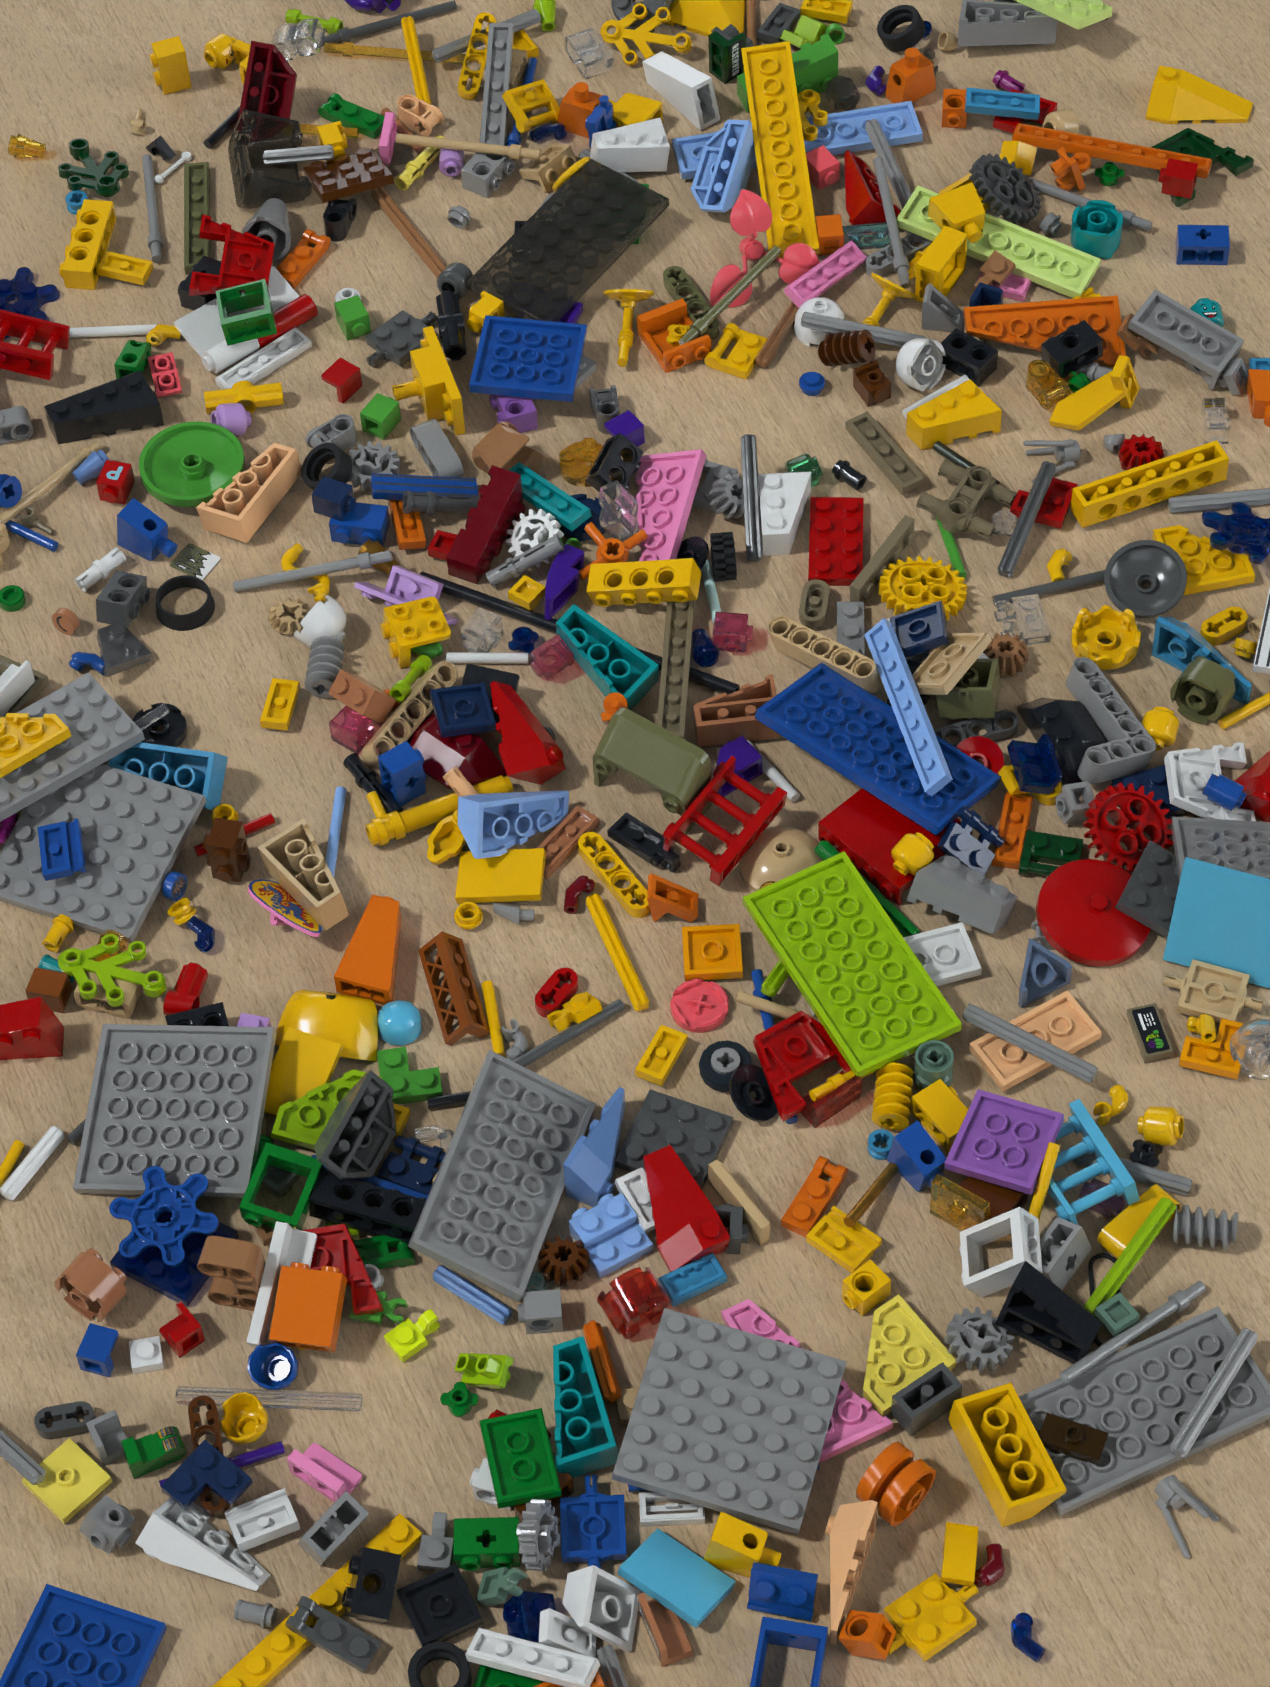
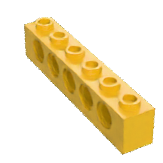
M1216 440L1072 488L1070 510L1081 527L1084 528L1168 500L1170 497H1176L1224 481L1227 478L1229 457Z

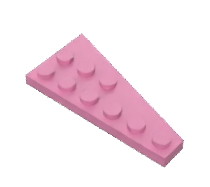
M702 449L641 456L639 460L641 465L637 470L638 473L635 474L636 483L638 484V494L636 495L637 524L640 530L643 529L646 532L648 538L638 544L641 548L639 561L677 559L707 456Z
M750 1299L721 1311V1318L728 1327L802 1348L799 1341L792 1335L788 1336L776 1326V1322ZM843 1379L840 1383L819 1463L893 1429V1422L874 1410L872 1404L864 1397L860 1398L848 1387V1383Z

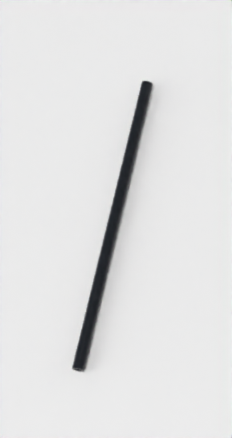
M423 571L420 573L422 576L444 584L442 593L557 634L556 622L558 620L555 618L547 620L545 615L529 611L524 607ZM636 648L645 656H647L652 661L657 663L659 665V671H661V656ZM691 667L689 668V681L720 693L725 692L727 695L740 689L739 684Z

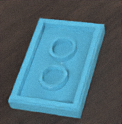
M658 1528L634 1551L618 1570V1575L695 1628L734 1589L736 1583L735 1580Z

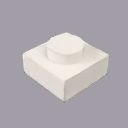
M160 1336L129 1341L133 1374L164 1369Z

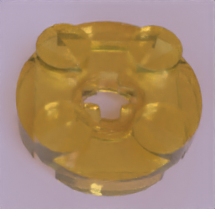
M584 438L582 441L573 443L562 450L559 454L560 473L563 479L577 486V482L580 484L585 483V487H592L585 479L603 445L597 443L593 438ZM582 462H590V465H589V466H587V465H585V464H582V465H580V464H581Z

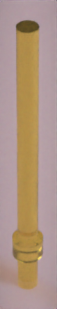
M353 42L324 44L325 53L343 54L345 57L362 55L408 59L406 49L354 45ZM420 50L422 60L434 61L432 51ZM466 54L457 55L443 62L463 64Z

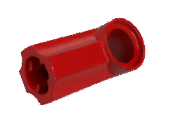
M192 962L183 965L174 990H169L166 994L163 1005L164 1015H171L200 1007V995L208 977L207 969Z

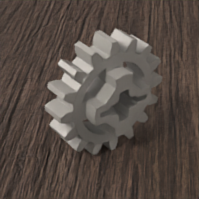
M368 441L365 447L359 443L357 444L358 450H349L353 464L348 482L352 481L353 488L361 485L362 491H365L367 487H371L370 479L372 473L399 475V469H401L397 451H391L390 445L383 448L380 441L376 446L372 445L371 441Z
M976 1307L973 1313L965 1308L961 1315L954 1314L952 1321L949 1322L945 1331L947 1335L944 1342L950 1344L948 1353H956L958 1355L955 1361L957 1363L963 1360L967 1362L968 1370L975 1365L978 1367L979 1372L982 1373L985 1366H988L991 1371H995L997 1365L1003 1366L1013 1350L1011 1345L1014 1336L1008 1335V1330L995 1324L997 1318L991 1317V1310H988L986 1314H982L979 1307Z
M531 1499L530 1503L527 1502L526 1511H522L523 1521L517 1525L516 1535L519 1541V1554H523L522 1564H526L527 1570L546 1571V1567L551 1566V1559L555 1558V1547L560 1544L561 1535L558 1533V1518L554 1516L555 1507L551 1506L550 1500Z

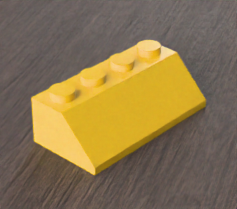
M1011 1382L953 1401L948 1421L1002 1528L1032 1518L1066 1493L1067 1489Z

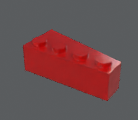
M41 996L0 1005V1060L63 1056L64 1026Z

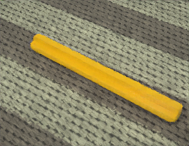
M411 16L403 17L401 25L415 94L418 99L431 105L414 18Z
M597 893L587 896V908L634 1009L638 1012L646 1010L649 1007V999L601 896Z

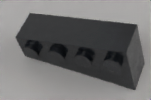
M141 370L44 406L49 428L58 444L90 439L93 434L98 433L106 434V436L116 434L115 430L131 428L132 431L140 430L142 425L153 423L155 427L164 425L160 403Z

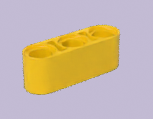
M1155 1184L1139 1197V1201L1129 1205L1109 1222L1099 1233L1097 1242L1118 1259L1161 1198L1165 1197L1173 1201L1175 1205L1177 1204L1178 1211L1181 1204L1158 1184ZM1175 1212L1172 1214V1216L1166 1224H1168L1174 1218Z

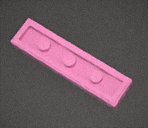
M851 240L788 285L783 292L799 308L805 301L819 297L865 264L867 256Z

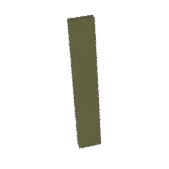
M209 162L184 164L185 275L191 272L192 267L199 262L202 256L210 258V240L199 238L202 215L210 216Z

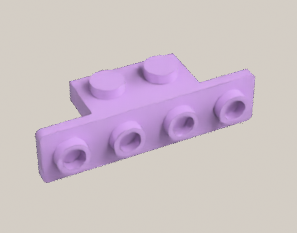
M395 565L392 566L385 589L369 582H355L354 588L361 590V595L367 598L377 599L379 597L385 600V605L393 606L431 596L439 600L444 584ZM443 613L448 625L457 624L458 618Z

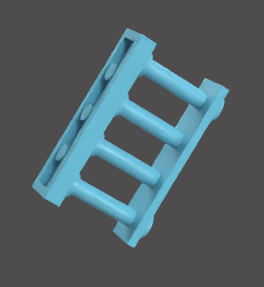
M1080 1099L1069 1103L1072 1116L1068 1117V1121L1062 1124L1055 1141L1073 1132L1076 1134L1080 1132L1083 1136L1082 1142L1058 1153L1054 1169L1086 1153L1090 1155L1094 1153L1097 1157L1096 1163L1056 1183L1051 1177L1047 1191L1057 1206L1055 1207L1057 1216L1077 1225L1076 1214L1114 1195H1117V1197L1122 1195L1128 1205L1140 1200L1135 1181ZM1100 1174L1104 1176L1108 1174L1110 1176V1184L1070 1204L1062 1194Z

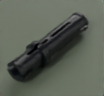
M352 753L345 758L343 764L355 777V783L359 788H364L367 793L376 791L387 814L393 811L398 813L403 811V808L398 805L376 778L377 774L372 768H368L357 753Z

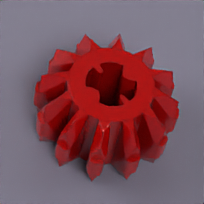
M1144 433L1141 437L1133 434L1130 439H1124L1118 456L1121 469L1129 470L1164 458L1161 442H1156L1154 436L1150 438L1145 437Z

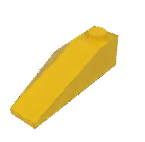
M1159 65L1153 82L1145 120L1165 124H1178L1180 120H1192L1193 124H1201V120H1214L1217 123H1247L1253 102L1185 70Z

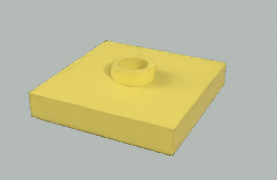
M70 1438L39 1464L46 1471L45 1480L42 1483L32 1485L25 1478L21 1480L23 1485L64 1525L113 1482L111 1476Z

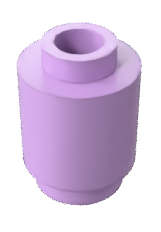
M440 148L439 169L441 173L450 177L460 175L461 169L464 167V151Z

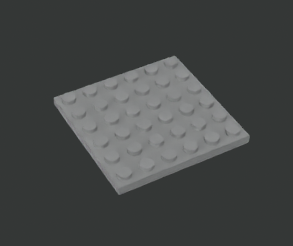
M101 764L24 808L0 852V901L52 918L58 917L59 914H64L71 918L74 922L73 925L104 935L114 934L118 939L132 943L206 803L204 795ZM78 818L81 824L86 872H74V875L45 881L42 875L37 827L63 821L69 823Z
M103 1024L73 1185L75 1192L142 1195L145 1191L144 1171L151 1166H159L165 1172L166 1181L173 1186L183 1184L193 1174L205 1175L209 1185L207 1191L201 1197L243 1198L256 1167L277 1034L275 1028Z
M664 1308L613 1470L612 1480L798 1535L846 1361Z

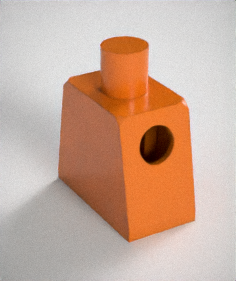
M906 49L905 57L891 65L885 97L893 104L906 101L914 103L936 90L933 63L921 54L918 49Z
M585 82L576 83L574 87L569 89L561 101L557 128L589 138L588 130L585 127L586 119L591 115L595 107L600 104L599 98L601 95L589 91V86Z
M1249 369L1246 391L1251 415L1254 418L1264 419V424L1270 427V370Z

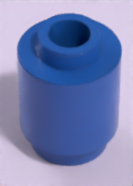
M1213 773L1202 794L1208 796L1207 800L1229 811H1232L1234 807L1239 809L1247 795L1242 792L1243 785L1221 774L1217 776Z

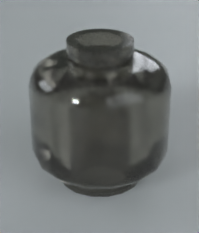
M840 75L828 82L825 96L832 110L835 112L855 110L856 105L860 101V93L854 81L849 77Z

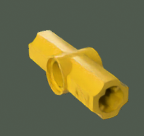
M238 381L230 389L204 392L207 414L212 413L219 404L240 403L250 414L255 412L258 407L284 404L281 382L254 386L249 381Z

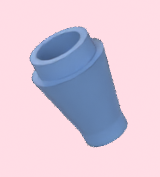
M101 449L97 452L93 451L72 474L78 483L82 485L89 480L99 477L106 460H109V458Z

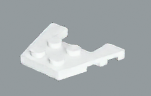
M1234 743L1231 747L1215 745L1212 749L1208 750L1192 748L1169 751L1166 754L1164 762L1170 804L1206 819L1255 821L1253 810L1233 808L1232 811H1229L1207 800L1208 796L1202 794L1212 773L1217 776L1222 775L1220 766L1241 770L1247 763L1244 743Z

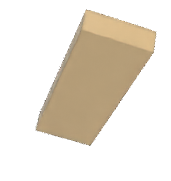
M718 1159L708 1165V1182L726 1204L743 1207L742 1223L748 1225V1231L760 1245L769 1241L771 1223Z

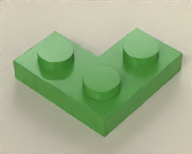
M406 1047L377 1051L379 1073L382 1080L393 1088V1103L399 1105L427 1101L429 1097L443 1095L439 1067L409 1071Z

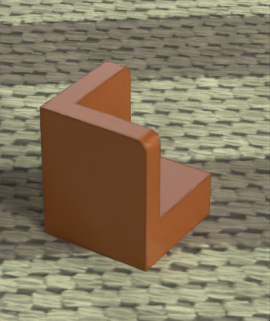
M35 968L25 991L28 999L41 996L53 1012L64 1013L73 989L68 974Z

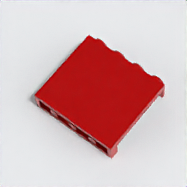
M861 788L818 822L819 841H828L839 853L845 852L855 868L869 882L876 886L886 899H891L899 906L902 904V893L912 886L915 875L908 873L905 876L894 868L893 863L895 861L891 855L892 849L905 834L919 832L934 845L932 849L934 852L932 863L945 855L937 845L946 828L939 834L934 835ZM958 818L952 822H956L959 825L961 823V821Z

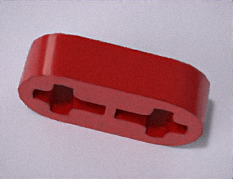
M560 968L556 970L536 993L535 1009L540 1016L547 1018V1015L562 1010V1005L575 995L578 990V976L573 969ZM570 980V984L564 983L560 988V981L566 982ZM553 998V1004L548 1003Z

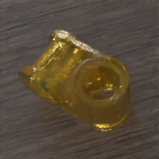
M1034 360L1029 363L1026 388L1044 409L1052 408L1054 403L1071 395L1066 381L1053 370L1048 362Z

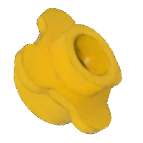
M672 324L668 326L669 336L666 338L667 343L673 347L679 346V340L690 330V325Z

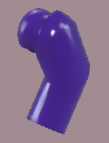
M875 66L865 81L866 87L871 92H875L877 96H881L887 88L882 83L883 80L881 78L885 71L881 66Z

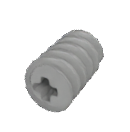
M330 636L315 639L310 646L308 669L304 684L306 690L318 698H333L328 692L343 666V651L345 650V645L337 638Z
M1184 1205L1181 1213L1176 1208L1172 1231L1173 1241L1178 1243L1181 1235H1184L1186 1244L1190 1245L1193 1238L1197 1237L1198 1246L1202 1247L1207 1238L1210 1241L1211 1248H1215L1218 1241L1221 1240L1223 1249L1227 1250L1231 1242L1235 1244L1238 1212H1234L1231 1219L1228 1220L1225 1210H1222L1218 1218H1216L1214 1209L1211 1208L1206 1216H1203L1201 1207H1197L1193 1215H1191L1189 1205Z

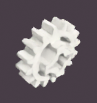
M529 509V516L521 513V520L519 522L512 521L515 528L514 530H507V533L512 537L506 540V544L511 547L508 552L512 556H519L554 535H557L559 538L563 537L564 533L559 530L562 525L555 520L556 518L552 514L546 513L542 509H539L538 513L533 509ZM549 558L544 560L547 564L550 563ZM541 562L536 564L535 566L540 567Z

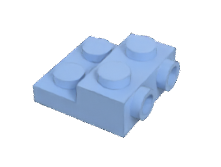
M622 1193L616 1196L613 1194L603 1196L598 1201L597 1206L590 1210L585 1207L580 1208L572 1214V1219L569 1220L570 1234L575 1241L581 1240L584 1249L589 1251L590 1259L588 1261L600 1278L653 1251L652 1242L637 1222V1214Z

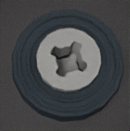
M728 1040L718 1041L709 1045L703 1051L699 1061L700 1076L705 1084L713 1090L730 1092L729 1082L732 1074L743 1065H752L751 1056L747 1049L739 1043Z

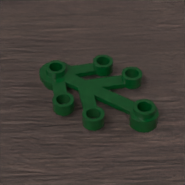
M78 138L70 141V154L75 160H81L86 168L73 166L69 163H63L58 166L59 176L67 179L68 188L72 191L81 190L83 187L95 189L96 193L103 197H112L120 190L118 181L129 175L128 165L119 163V154L115 151L106 152L104 159L97 166L89 155V142L87 140ZM114 166L112 174L105 175L109 168ZM80 176L93 178L95 180L82 179V177Z

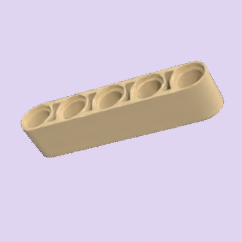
M777 616L768 623V632L775 649L811 668H815L822 662L870 694L880 689L882 681L872 659L788 617Z
M442 661L425 672L411 689V693L396 707L364 746L362 759L366 765L374 768L379 767L378 756L380 755L376 752V748L383 754L409 739L433 709L430 690L451 687L455 683L458 672L454 664ZM438 673L442 675L443 680L440 679ZM423 691L427 694L428 699L424 697ZM407 710L412 713L413 718L408 715ZM391 729L395 730V732L397 733V737L393 735Z

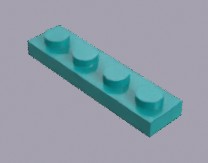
M518 462L509 469V471L521 474L523 499L536 508L552 514L556 518L555 520L569 530H575L591 517L590 508L522 463Z

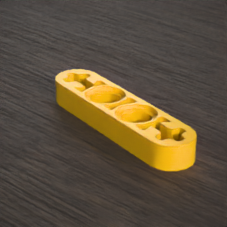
M480 13L474 21L457 86L459 96L466 100L474 99L481 85L486 66L489 23H496L495 17L490 13ZM483 22L488 23L485 34L481 33ZM481 41L486 45V48L484 50H477L474 48L473 43ZM477 62L481 68L478 71H472L468 68L467 64ZM468 78L473 79L470 91L465 90Z
M595 832L582 834L578 839V850L582 859L629 915L635 918L647 916L650 913L647 900L648 891L601 835ZM587 844H590L591 846H595V845H596V852H597V855H596V856H595V851L593 850L592 847H590V846L586 847ZM603 861H611L614 863V866L610 869H602L599 867V864ZM619 880H627L630 882V885L627 888H618L615 886V883ZM633 894H634V898H635V899L637 900V902H638V903H636V904L633 903V896H632Z

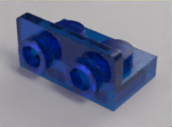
M1043 734L1037 743L1012 740L1007 749L1020 791L1050 795L1062 779V770L1059 767L1050 735Z

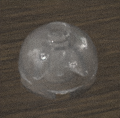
M1257 1018L1249 1021L1236 1030L1231 1037L1230 1051L1233 1060L1236 1061L1238 1059L1239 1063L1243 1066L1240 1070L1253 1079H1270L1269 1019Z

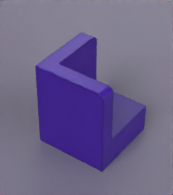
M629 410L604 423V429L612 437L621 433L637 447L645 443L644 425Z

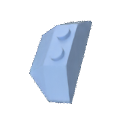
M728 119L723 124L724 127L717 131L704 145L690 189L702 211L724 213L734 206L740 191L746 189L755 160L753 130L750 120Z

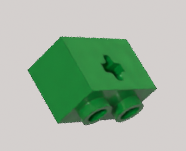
M519 1517L455 1518L453 1555L458 1568H462L465 1571H476L480 1568L494 1567L498 1569L506 1567L511 1569L512 1567H520L521 1554H519V1541L516 1535L517 1525L520 1523Z

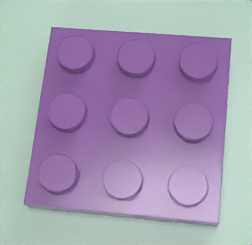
M978 1089L945 1160V1169L1032 1195L1038 1181L1048 1143H1055L1064 1122V1115L1056 1111Z

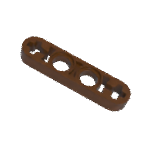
M206 1395L195 1397L188 1406L193 1451L199 1446L198 1442L201 1436L212 1434L216 1437L213 1447L224 1455L219 1414L215 1401ZM201 1406H206L207 1410H209L206 1412L208 1425H202V1420L198 1413ZM208 1487L199 1495L203 1510L212 1517L224 1515V1511L230 1507L223 1499L219 1500L218 1506H213L209 1502L212 1500V1492Z

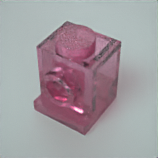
M557 634L531 652V660L533 662L530 663V666L538 677L543 675L548 680L567 666L573 665L574 654ZM547 659H553L555 662L551 665H547L545 661Z

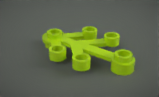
M107 934L102 937L101 943L83 951L77 948H70L63 951L58 957L60 970L69 976H74L79 986L80 996L86 1000L96 997L98 991L96 983L87 978L85 971L97 975L106 992L107 1002L113 1007L122 1005L125 997L123 990L120 987H116L112 978L143 986L144 993L149 997H159L167 989L165 977L158 971H150L144 974L120 967L132 961L143 960L146 957V946L141 941L130 943L127 951L103 961L92 960L105 953L113 954L119 950L118 937L114 934ZM109 942H114L111 946L106 945ZM136 949H141L138 953L133 952ZM86 988H92L90 991H84ZM113 995H119L118 998H111Z

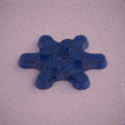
M27 267L19 268L15 277L10 281L8 279L0 280L1 310L50 321L47 314L41 311L40 308L45 303L54 302L59 299L60 291L55 285L35 286L32 283L34 280L33 272ZM16 297L18 301H16L14 304H10L9 302L15 300Z
M1241 502L1232 504L1231 515H1223L1212 510H1206L1202 513L1203 524L1218 531L1210 535L1211 547L1217 550L1228 548L1231 552L1237 554L1245 552L1249 561L1254 564H1262L1270 554V518L1265 519L1255 516L1251 511V507Z

